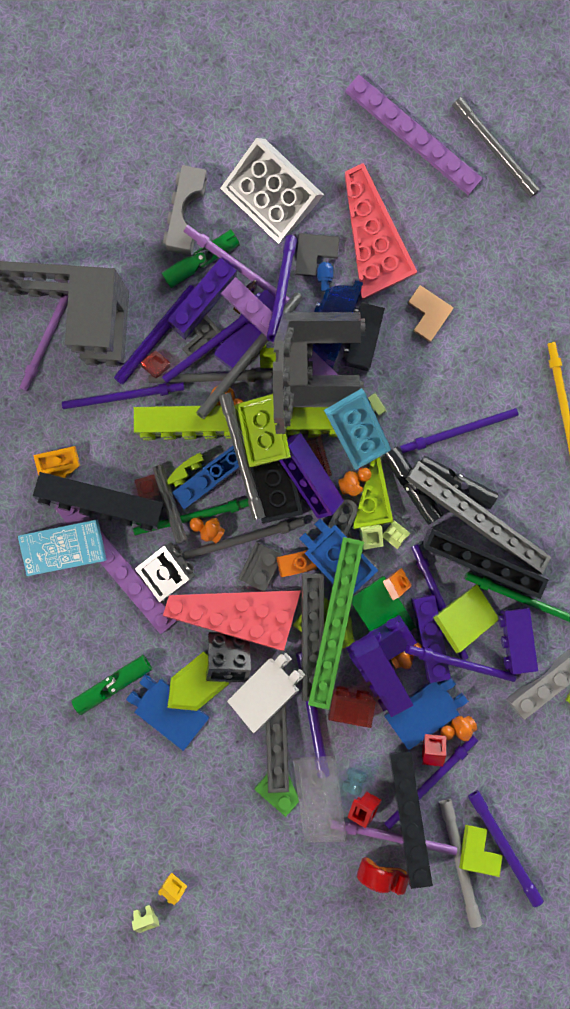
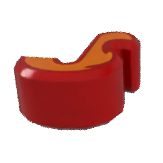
M368 857L361 859L356 876L360 883L379 893H389L392 891L397 895L405 894L409 883L407 871L401 868L377 866Z

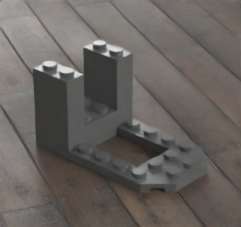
M0 261V291L8 292L9 295L13 296L29 293V296L41 297V294H47L49 297L57 299L62 298V295H68L65 345L71 349V352L80 353L79 358L86 365L97 366L98 362L106 363V366L118 367L119 364H124L129 290L115 268ZM24 277L32 278L35 281L24 280ZM46 279H54L56 282H47Z
M283 312L274 339L276 362H273L274 423H277L275 425L276 434H285L287 426H291L293 407H330L361 388L364 390V382H360L359 375H312L313 361H309V358H312L313 343H361V336H365V318L361 319L360 312Z

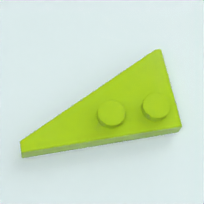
M380 457L371 461L369 470L372 476L365 482L353 530L393 522Z

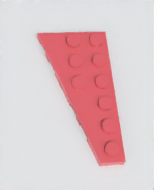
M364 163L345 171V182L361 300H364L416 275L417 270Z
M301 590L169 595L163 616L284 651Z

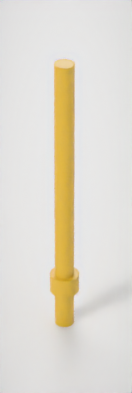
M556 342L547 344L550 360L548 361L550 369L553 370L570 454V411L561 366L563 365L561 358L558 357Z

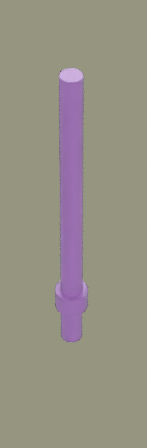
M187 225L183 232L197 241V245L201 248L205 247L219 258H222L251 281L256 280L257 285L263 290L266 289L272 295H276L277 289L211 242L210 238L204 233L200 234ZM286 296V299H285V304H286V303L288 302V300L290 299V298L287 297V296Z
M62 295L34 357L24 371L26 374L21 382L20 389L27 391L33 377H36L39 371L37 368L67 306L68 295Z
M332 819L331 828L347 831V834H361L403 844L401 834L370 827L364 828L353 821L347 823ZM426 840L428 850L455 856L457 854V847Z

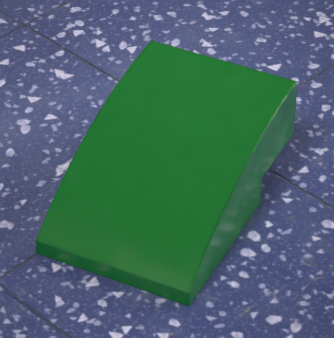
M382 575L353 595L351 604L370 632L398 615L401 616L410 631L416 628L399 598L395 600L391 598L383 583L386 579L385 576Z

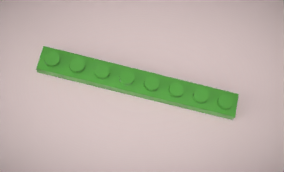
M345 537L342 540L308 703L310 706L328 710L330 708L364 541Z

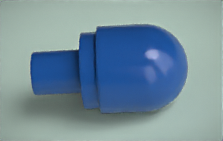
M322 262L317 268V279L321 283V291L323 292L329 291V283L333 279V266L329 262Z

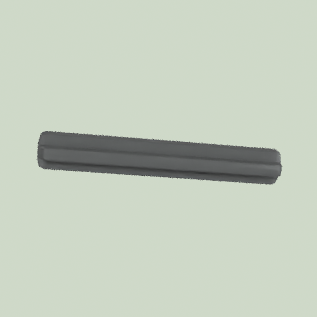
M163 465L153 467V472L175 542L177 544L187 541L171 487L167 482L168 478Z

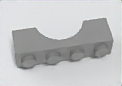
M182 165L181 172H177V192H173V211H169L167 223L170 224L169 230L165 231L163 243L168 251L192 256L195 240L183 232L187 227L184 221V211L191 201L204 197L208 179L205 169Z
M570 649L557 658L552 667L543 676L528 685L520 687L506 698L507 702L522 719L528 718L570 685Z

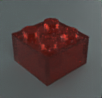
M336 686V689H333L329 710L327 709L328 720L371 728L376 702L369 695L368 691L357 690V693L350 692L347 687Z

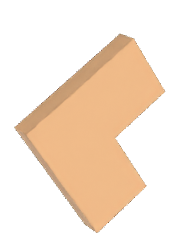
M420 285L408 302L409 305L424 314L413 332L431 342L454 307Z

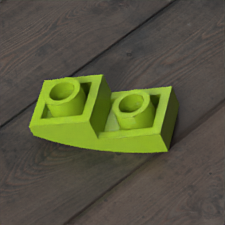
M198 453L183 462L170 475L167 480L168 484H174L175 487L183 485L186 479L189 478L187 469L190 468L191 471L202 467L201 463L205 462L203 455Z

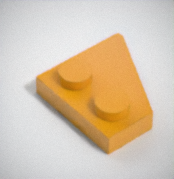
M76 446L33 455L38 476L39 472L66 478L80 466Z

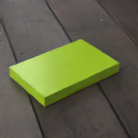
M273 394L236 404L249 467L291 458L286 433L276 434L275 431L277 423H274Z
M477 584L469 588L433 617L456 653L464 650L499 620L496 612Z

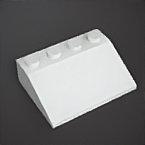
M262 138L255 139L220 188L278 244L312 211L324 195L266 139Z

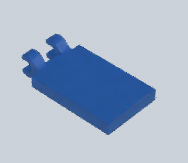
M320 518L315 523V526L322 533L314 541L306 533L299 539L309 548L305 552L306 556L334 583L343 537H347L336 525L330 529ZM361 554L354 593L378 572V569L363 554Z
M146 674L139 683L148 689L147 692L141 697L135 691H132L126 700L138 707L134 713L184 751L207 722L209 716L200 709L194 711L167 708L170 685L162 678L157 683Z
M452 677L440 683L429 682L409 696L414 706L393 717L390 716L389 712L384 714V717L408 750L423 741L425 734H433L457 717L459 713L456 709L469 702L462 692L453 699L449 695L447 690L456 685Z

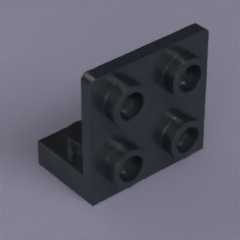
M209 632L206 681L247 682L251 672L250 642L219 632Z

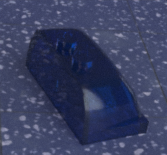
M355 280L354 285H338L326 289L322 301L317 302L314 312H354L363 282ZM313 343V351L333 369L342 343Z

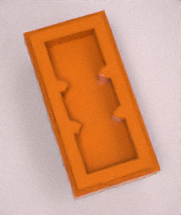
M306 551L276 557L281 577L319 568L306 556Z
M402 568L396 570L383 581L393 600L399 598L412 586Z

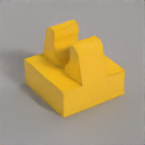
M171 873L162 884L158 894L160 896L163 895L168 900V903L175 905L180 900L187 885Z

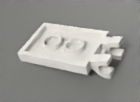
M287 653L284 655L280 654L275 661L272 658L268 659L227 701L253 733L260 730L299 691L295 685L306 676L301 669L298 671L294 670L290 676L284 672L282 668L292 660Z

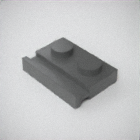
M256 542L238 579L265 592L278 566L276 557L283 556V554Z

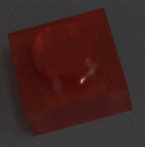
M156 350L141 361V367L154 378H158L170 368L171 364L170 361Z
M155 475L134 480L139 497L150 498L160 495Z

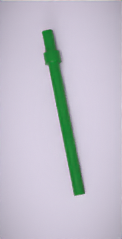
M248 498L239 501L237 499L231 500L224 505L181 515L180 519L183 524L190 522L195 517L202 519L229 511L231 513L238 512L241 508L249 507ZM169 519L161 520L158 530L171 527ZM140 526L133 528L135 536L149 532L140 529Z
M469 572L465 575V580L479 585L481 589L486 591L488 589L570 622V613L492 582V579L485 576L479 577Z

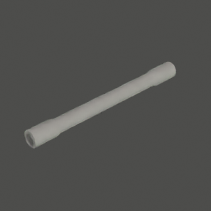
M442 800L439 804L443 820L446 823L450 844L457 847V854L453 856L466 904L465 909L469 925L472 928H477L482 925L468 870L459 868L462 844L452 800Z

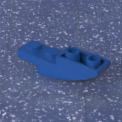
M231 446L203 467L195 476L172 492L183 509L188 508L198 499L208 494L239 469L234 447Z

